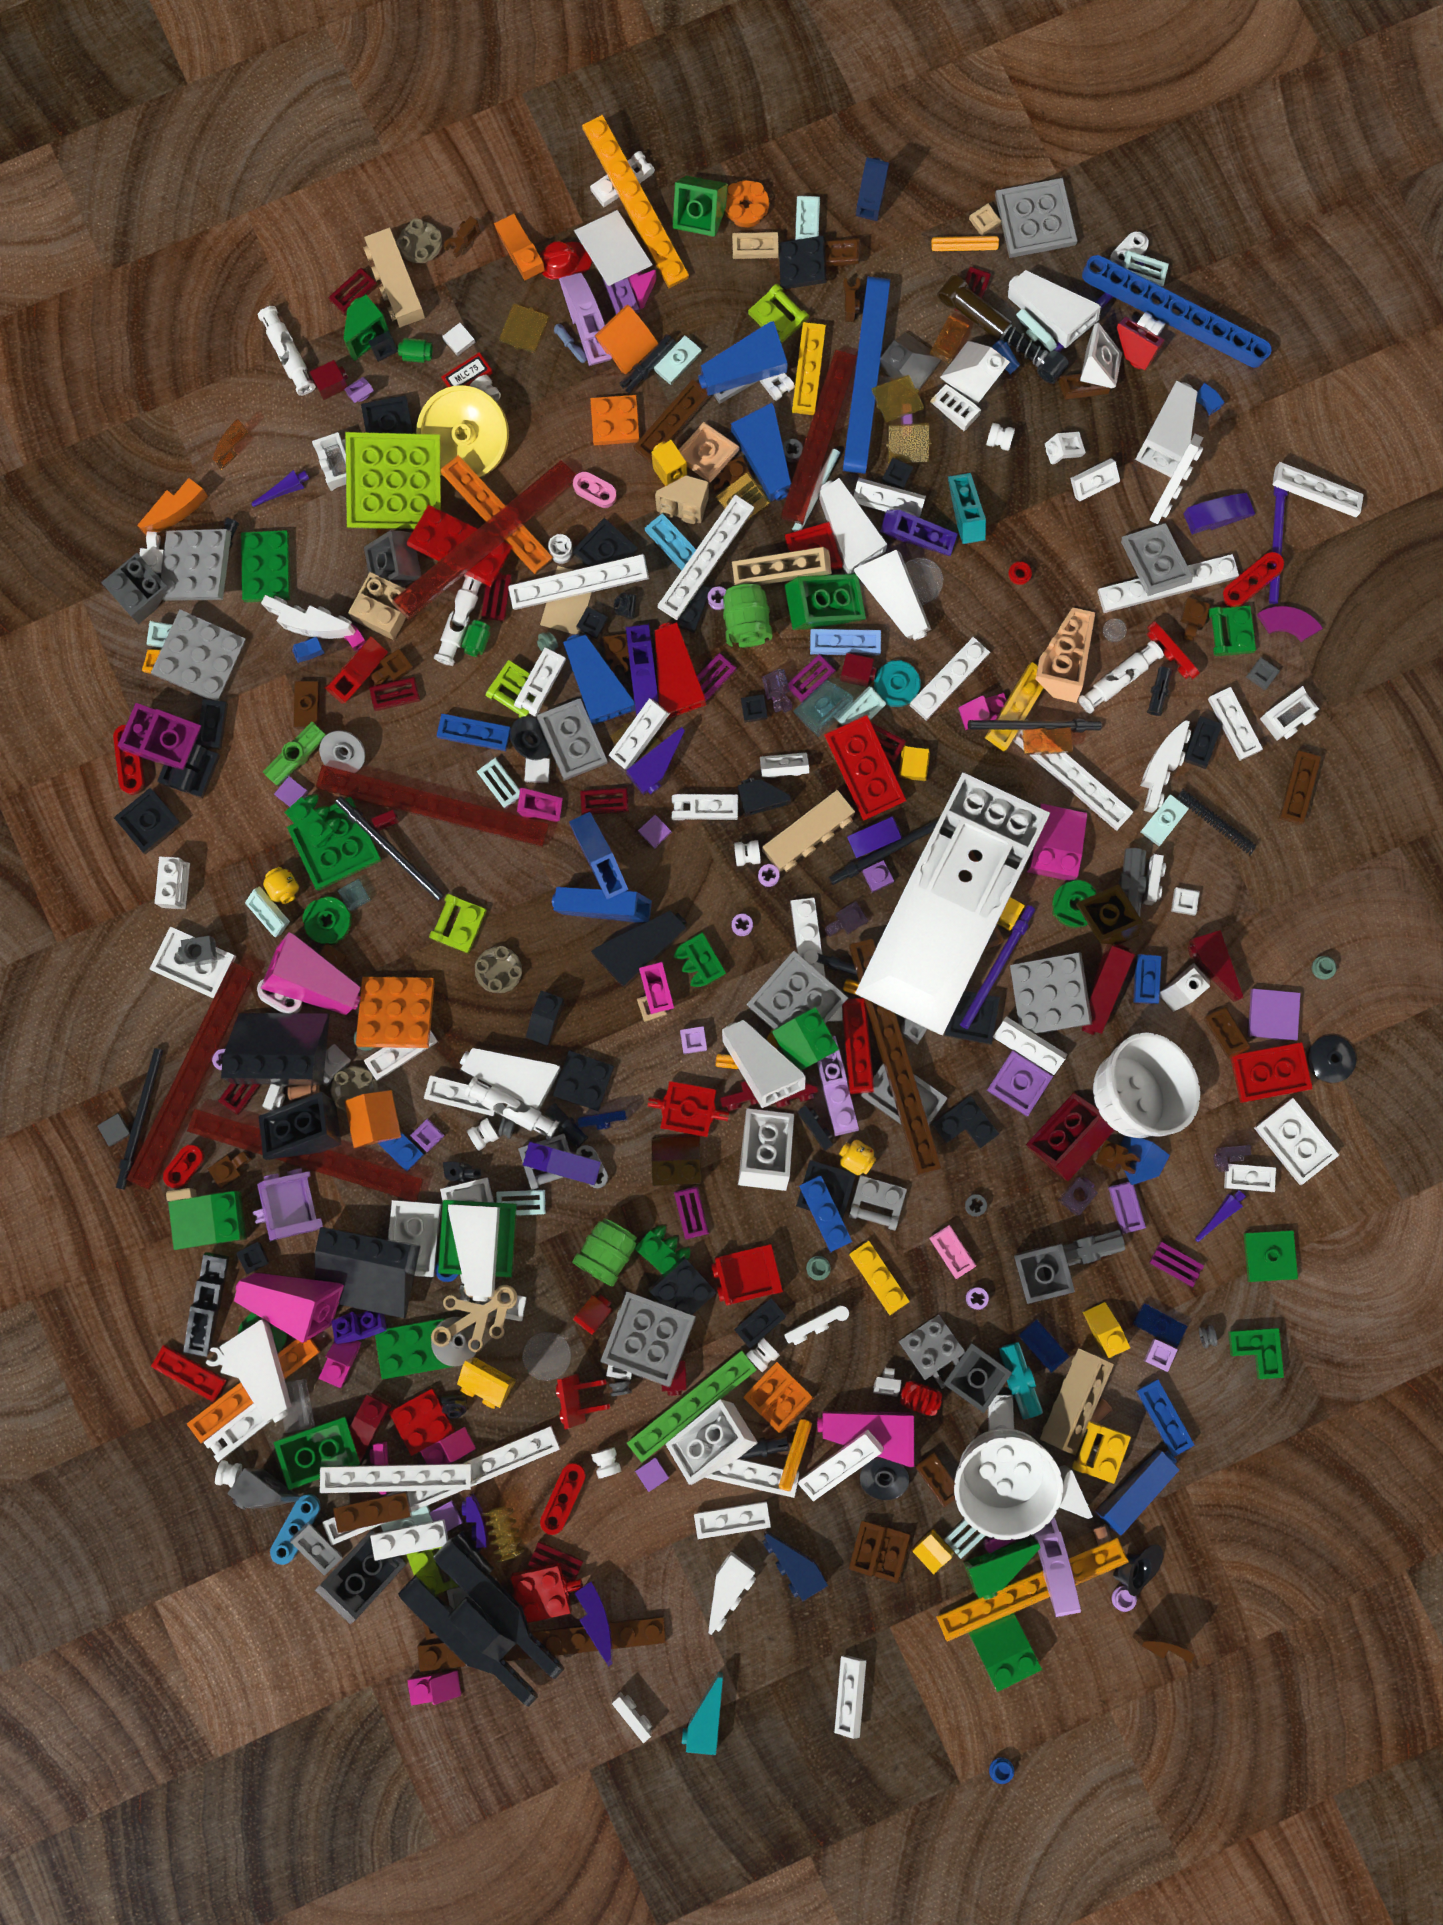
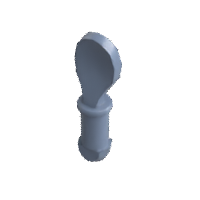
M556 324L554 332L564 342L565 347H568L581 363L586 362L585 351L574 344V339L570 337L563 325Z

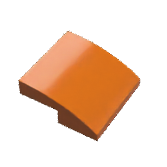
M629 305L622 308L594 335L605 353L611 355L620 371L624 374H627L636 363L638 364L658 344L650 330Z
M778 1362L743 1397L780 1434L814 1399Z

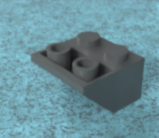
M138 553L134 554L101 582L138 624L157 609L168 589L166 584Z

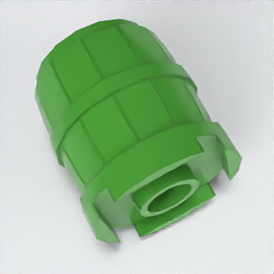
M741 584L727 589L723 596V618L727 629L725 634L726 643L729 646H733L734 642L739 643V647H753L764 644L765 638L771 640L773 635L772 627L769 625L770 610L765 591L762 590V587L756 584Z
M604 1218L602 1222L599 1221L590 1235L588 1234L580 1253L576 1254L572 1263L603 1283L614 1286L618 1280V1274L629 1261V1257L636 1246L635 1240L637 1237L616 1223Z

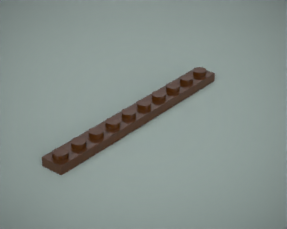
M873 938L849 945L859 983L876 950ZM865 999L916 1175L940 1170L941 1165L896 1014Z
M664 1616L609 1622L613 1649L666 1643ZM582 1625L530 1631L554 1656L598 1651ZM444 1642L419 1644L417 1646L419 1672L467 1666ZM517 1643L503 1657L506 1662L532 1659Z

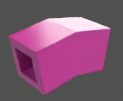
M351 624L355 629L354 635L344 636V639L350 643L354 651H357L366 641L359 630Z

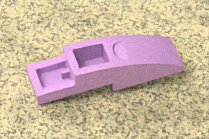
M577 273L560 278L559 281L573 324L576 323L589 366L610 361L612 359L611 355L605 353L594 336L605 324L582 273Z
M832 1036L836 1045L838 1046L836 1036ZM838 1050L817 1062L835 1136L859 1131L840 1051Z
M1053 1518L1040 1531L1034 1533L1033 1536L1041 1547L1038 1553L1043 1567V1575L1055 1616L1059 1617L1080 1613L1081 1609L1061 1532H1059L1055 1518Z

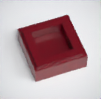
M394 810L371 819L378 831L400 822Z

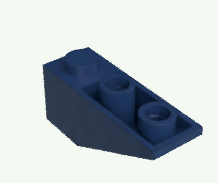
M866 158L856 216L878 221L885 194L888 162L880 158Z
M764 1532L766 1539L762 1542L769 1554L775 1553L779 1560L775 1564L782 1576L787 1574L791 1583L788 1586L795 1598L800 1596L801 1600L804 1601L828 1586L826 1579L813 1559L772 1533Z

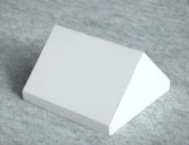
M1099 323L1094 324L1087 345L1080 381L1114 388L1117 383L1122 352Z
M1065 1465L1061 1466L1059 1470L1063 1481V1493H1061L1062 1500L1059 1507L1087 1519L1092 1518L1091 1511L1073 1471Z

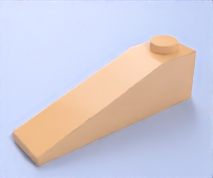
M1072 608L1061 624L1060 629L1050 641L1047 649L1039 658L1036 680L1053 698L1075 703L1078 700L1084 683L1095 612Z

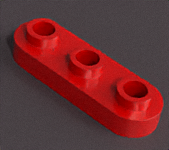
M1275 552L1265 554L1227 585L1223 591L1225 604L1229 607L1242 606L1279 576L1284 568L1282 556ZM1273 563L1276 565V568L1271 570L1267 567L1268 564ZM1252 578L1258 581L1254 585L1249 583V580ZM1234 593L1239 595V598L1236 600L1230 597Z
M1153 621L1147 627L1149 632L1146 635L1155 643H1160L1164 648L1162 650L1164 656L1170 662L1174 659L1180 666L1177 668L1178 672L1185 679L1188 677L1192 680L1200 674L1198 669L1166 632Z
M121 725L116 728L113 734L118 783L122 791L129 795H136L143 790L145 784L142 757L123 751L118 747L126 725ZM132 757L134 759L133 763L127 764V760ZM132 780H136L134 787L129 785Z
M569 1463L563 1468L541 1516L540 1526L549 1535H555L562 1531L585 1481V1470L578 1463ZM576 1471L578 1478L575 1480L571 1479L569 1473ZM566 1494L568 1497V1501L564 1503L559 1500V1495ZM556 1517L558 1523L556 1525H551L549 1523V1518Z

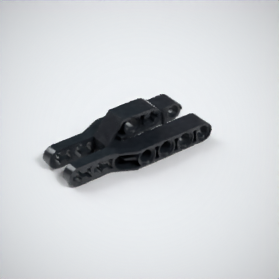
M451 1538L433 1558L472 1599L465 1597L453 1610L450 1605L448 1607L435 1594L433 1588L430 1589L417 1575L404 1586L398 1595L467 1666L494 1674L524 1705L529 1707L538 1698V1694L503 1659L506 1653L517 1643L553 1679H556L564 1671V1667L530 1632L522 1605L464 1547Z

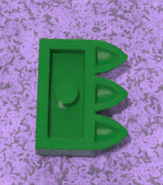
M312 794L304 798L300 797L284 813L318 848L338 829L340 818L334 817L324 821L328 816L329 806H320L314 809L319 795Z
M703 932L681 944L674 954V958H690L684 964L682 971L686 973L698 972L691 980L690 985L693 987L707 986L726 975Z
M665 1225L657 1226L650 1230L634 1248L663 1275L683 1256L687 1260L690 1257L689 1247L674 1252L678 1245L677 1236L662 1241L666 1233Z

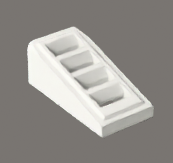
M947 384L930 401L963 431L980 416L981 409ZM947 393L949 397L942 403L940 399ZM954 399L956 402L951 407H948L947 405ZM959 405H961L962 408L958 412H955L954 410ZM965 411H968L969 413L965 418L961 416Z

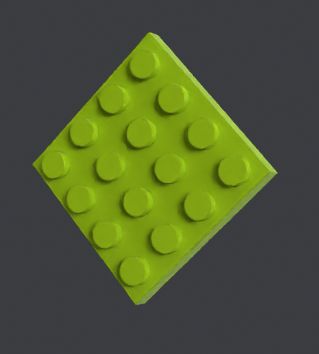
M345 432L347 528L415 529L428 505L441 510L440 435Z

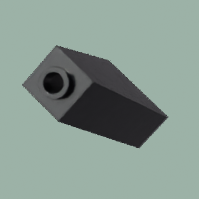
M668 911L594 948L591 953L625 989L640 975L639 967L651 965L687 932V928L684 926L687 922L678 912L674 915L671 911Z

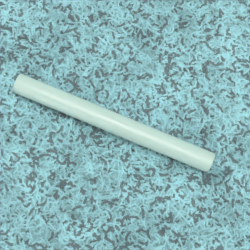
M832 449L792 528L794 532L803 529L820 495L821 487L826 483L840 455L838 450Z

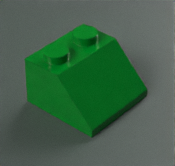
M684 176L676 181L673 229L715 237L726 209L728 183L692 176Z
M366 294L361 298H356L347 309L343 339L353 361H356L371 349L369 340L389 331L383 314Z
M816 1007L772 1031L785 1057L800 1071L839 1050Z

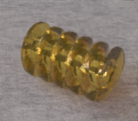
M506 1506L482 1513V1516H490V1519L484 1523L485 1526H493V1529L487 1534L496 1536L490 1542V1545H498L499 1547L493 1552V1555H501V1558L496 1562L517 1557L525 1551L523 1546H516L522 1541V1538L514 1537L519 1532V1528L511 1526L517 1520L514 1517H508L514 1510L513 1508H506Z

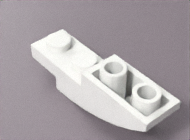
M266 595L261 602L269 612L279 616L277 622L284 629L297 634L333 639L345 638L344 636L354 635L355 633L350 620L340 615L336 618L331 615L332 613L321 606L318 609L309 606L306 611L297 605L294 608L288 606L285 600L277 596L273 599Z
M1184 721L1176 727L1151 758L1140 785L1149 788L1143 811L1153 813L1157 807L1162 806L1164 794L1161 793L1163 785H1167L1170 777V772L1167 770L1174 771L1184 761L1185 752L1182 751L1183 745L1188 743L1191 735V730L1188 729L1189 721Z

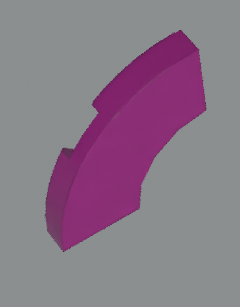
M1272 607L1257 614L1268 634L1277 631L1288 632L1296 636L1300 642L1323 629L1311 615L1293 607Z

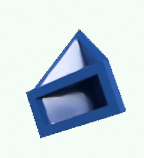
M1125 1135L1120 1146L1129 1150L1128 1154H1135L1141 1159L1140 1162L1132 1161L1129 1165L1130 1168L1136 1171L1135 1174L1125 1171L1131 1185L1159 1177L1170 1156L1155 1143L1143 1138Z

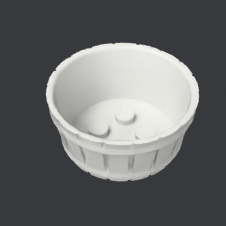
M1154 1033L1135 1034L1120 1043L1099 1066L1093 1083L1094 1100L1101 1116L1108 1122L1107 1124L1123 1135L1145 1138L1174 1134L1185 1129L1192 1122L1198 1111L1200 1086L1198 1085L1199 1081L1196 1071L1186 1054L1169 1039L1158 1034L1154 1035Z
M994 1429L979 1435L963 1452L955 1475L954 1494L955 1500H957L956 1504L964 1519L975 1530L977 1529L978 1532L1001 1540L1021 1539L1040 1531L1045 1527V1524H1048L1053 1519L1062 1500L1063 1481L1060 1476L1061 1473L1050 1453L1028 1434L1014 1429Z

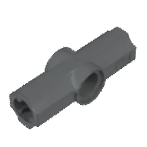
M1126 848L1124 851L1123 872L1119 878V885L1140 917L1141 899L1146 888V876H1144L1146 851L1138 848Z
M1120 1230L1095 1237L1094 1235L1074 1240L1071 1244L1062 1245L1068 1266L1078 1263L1080 1265L1100 1260L1103 1256L1125 1250V1243Z

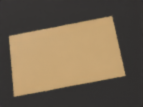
M557 566L555 575L574 570ZM592 592L547 602L540 625L575 635L580 634L576 626L588 606Z

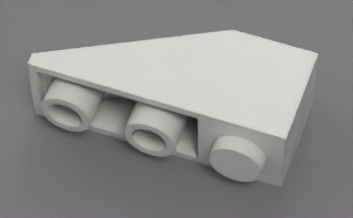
M733 1552L729 1553L716 1572L708 1633L711 1635L715 1630L719 1632L727 1621L724 1616L729 1609L732 1611L736 1609L741 1601L739 1595L745 1588L748 1591L756 1580L753 1576L755 1569Z

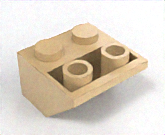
M684 476L657 490L655 495L657 511L660 514L663 513L668 518L673 516L682 518L686 523H701L709 499L708 482Z
M370 572L348 613L353 621L395 640L405 621L412 592Z

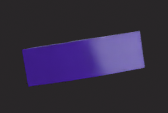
M1247 493L1206 501L1188 507L1184 512V517L1192 535L1207 529L1214 530L1255 515Z
M592 1582L575 1592L577 1599L587 1613L586 1616L580 1619V1622L609 1667L613 1664L611 1630L602 1601Z

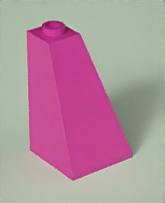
M288 933L276 947L261 985L263 990L347 1015L352 1009L355 1010L361 999L358 996L360 986L292 933Z
M253 1273L242 1278L237 1283L234 1301L304 1343L332 1326L344 1285L335 1282Z
M822 1411V1417H818L817 1430L822 1432L823 1439L847 1445L866 1430H869L884 1447V1450L878 1457L908 1467H914V1416L910 1412Z

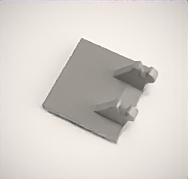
M939 1315L899 1341L924 1380L933 1376L941 1389L945 1385L937 1371L951 1361L956 1366L959 1362L958 1358L965 1353Z

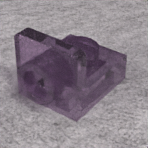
M1251 1145L1216 1148L1217 1153H1214V1165L1218 1168L1219 1172H1228V1157L1230 1162L1245 1161L1244 1156L1252 1155Z

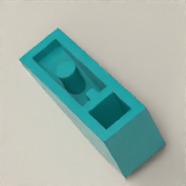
M971 473L949 476L948 482L962 544L984 541L986 536V518Z
M721 1672L717 1673L691 1716L688 1728H683L682 1744H687L686 1752L716 1755L723 1673Z

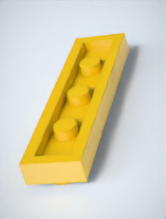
M803 322L792 413L815 415L826 325Z
M1032 662L1027 666L996 720H1025L1044 688L1036 680L1038 668L1036 664ZM989 730L985 739L1002 751H1005L1018 730Z

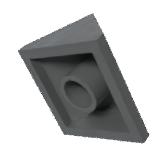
M971 1343L943 1384L985 1413L1012 1372Z

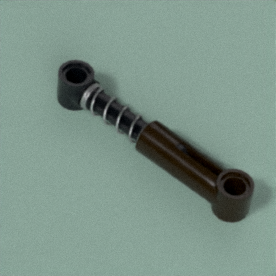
M952 275L937 293L939 300L945 306L957 309L996 340H1006L1009 346H1014L1017 352L1020 351L1024 354L1025 358H1030L1033 364L1038 367L1037 372L1044 381L1054 384L1069 366L1068 360L1061 353L1041 350V346L1037 347L1032 343V340L1029 341L1025 338L1024 333L1020 334L1015 330L1016 327L1012 328L1013 322L971 291L968 284L959 276Z

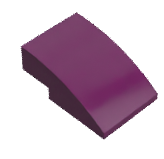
M135 703L118 747L131 754L184 770L202 726L164 711L154 710Z

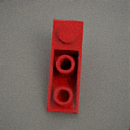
M370 636L324 688L341 704L346 703L387 655L388 651Z

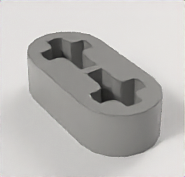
M581 1146L575 1153V1155L582 1156L583 1150L592 1152L593 1155L590 1159L601 1162L597 1152L591 1146ZM602 1162L599 1169V1174H604V1177L601 1178L602 1183L598 1184L596 1182L595 1186L589 1184L593 1188H602L608 1182V1173Z

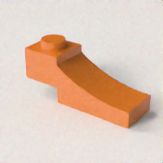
M515 214L494 223L496 231L524 281L545 271L542 259L534 244L527 237Z

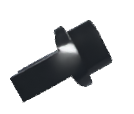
M443 1162L444 1176L449 1181L461 1180L469 1182L472 1178L481 1177V1169L472 1168L470 1164Z

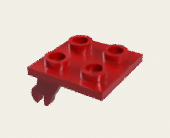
M579 1374L557 1379L556 1395L561 1403L559 1415L561 1422L564 1423V1429L585 1423L586 1413L610 1409V1403L581 1408L579 1389L607 1384L606 1379L580 1383Z

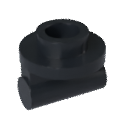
M624 592L617 596L613 605L616 614L626 619H634L637 596Z
M466 1394L442 1396V1412L449 1418H459L466 1413Z

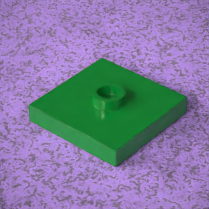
M1294 1231L1243 1233L1248 1282L1298 1279Z

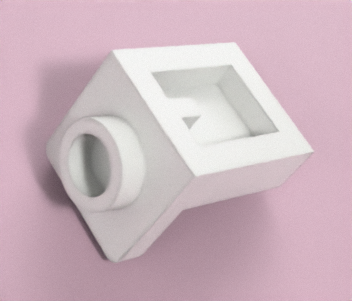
M1079 432L1057 433L1045 443L1046 452L1051 464H1056L1063 458L1081 457L1086 453Z

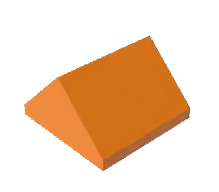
M392 1090L362 1094L344 1101L354 1148L402 1138Z

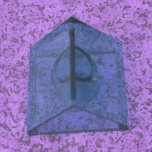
M826 680L793 712L817 737H820L853 703L854 697L852 694Z

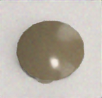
M416 218L401 231L397 239V246L401 255L406 260L413 263H425L439 254L442 248V235L433 224Z
M504 946L492 947L485 950L478 957L475 963V976L478 983L485 990L492 993H505L512 990L519 983L522 976V965L519 957L512 950Z
M352 1066L344 1068L335 1074L331 1086V1095L336 1107L346 1112L345 1100L362 1094L378 1092L379 1088L376 1079L370 1071L363 1067Z

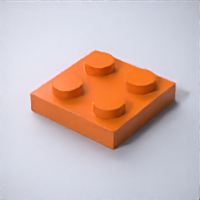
M636 395L590 398L594 445L636 443L639 441Z

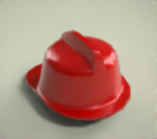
M556 241L550 243L540 253L545 270L541 273L549 279H560L577 273H582L583 275L590 269L592 259L584 246L579 242L564 243Z

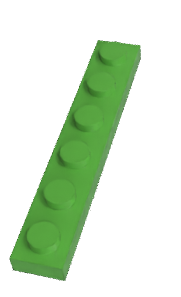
M741 1350L627 1442L628 1446L642 1463L757 1369Z

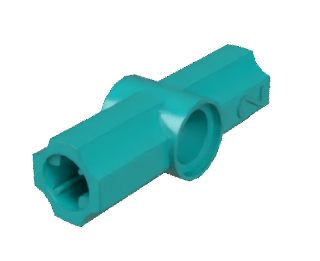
M1019 1342L998 1348L1004 1367L1012 1372L1007 1380V1384L1011 1394L1016 1399L1022 1419L1042 1414V1407L1035 1391V1380L1029 1366L1026 1365Z

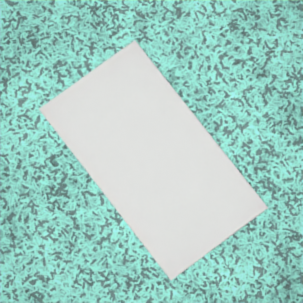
M618 210L574 230L608 286L652 266V263Z

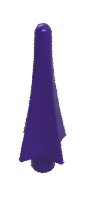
M293 470L251 504L253 507H256L276 497L304 489L305 487L302 483L310 478L306 471L296 474Z
M1240 1190L1233 1196L1229 1194L1226 1196L1211 1220L1195 1238L1196 1242H1200L1215 1227L1243 1207L1240 1202L1246 1196Z

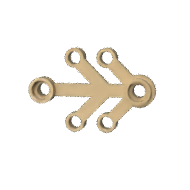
M509 1285L498 1287L494 1290V1296L488 1297V1299L492 1300L484 1305L458 1300L452 1295L445 1297L443 1305L448 1311L457 1309L470 1312V1314L447 1328L443 1326L435 1328L431 1334L433 1343L438 1347H445L451 1342L452 1336L476 1322L473 1336L468 1342V1347L474 1353L480 1352L484 1346L482 1338L488 1314L496 1309L495 1323L490 1327L489 1333L493 1339H501L505 1333L503 1325L507 1310L514 1307L517 1302L515 1289ZM505 1293L509 1294V1301L502 1302L501 1296ZM454 1299L455 1305L451 1308L447 1307V1301ZM496 1327L501 1328L499 1336L492 1334L493 1329ZM440 1333H445L447 1336L443 1342L438 1341ZM475 1340L480 1342L478 1349H472L471 1347L472 1342Z

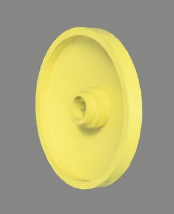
M452 386L437 392L424 405L417 422L416 434L440 435V475H442L441 468L459 455L479 478L484 477L498 466L507 450L509 428L502 408L489 394L474 387Z

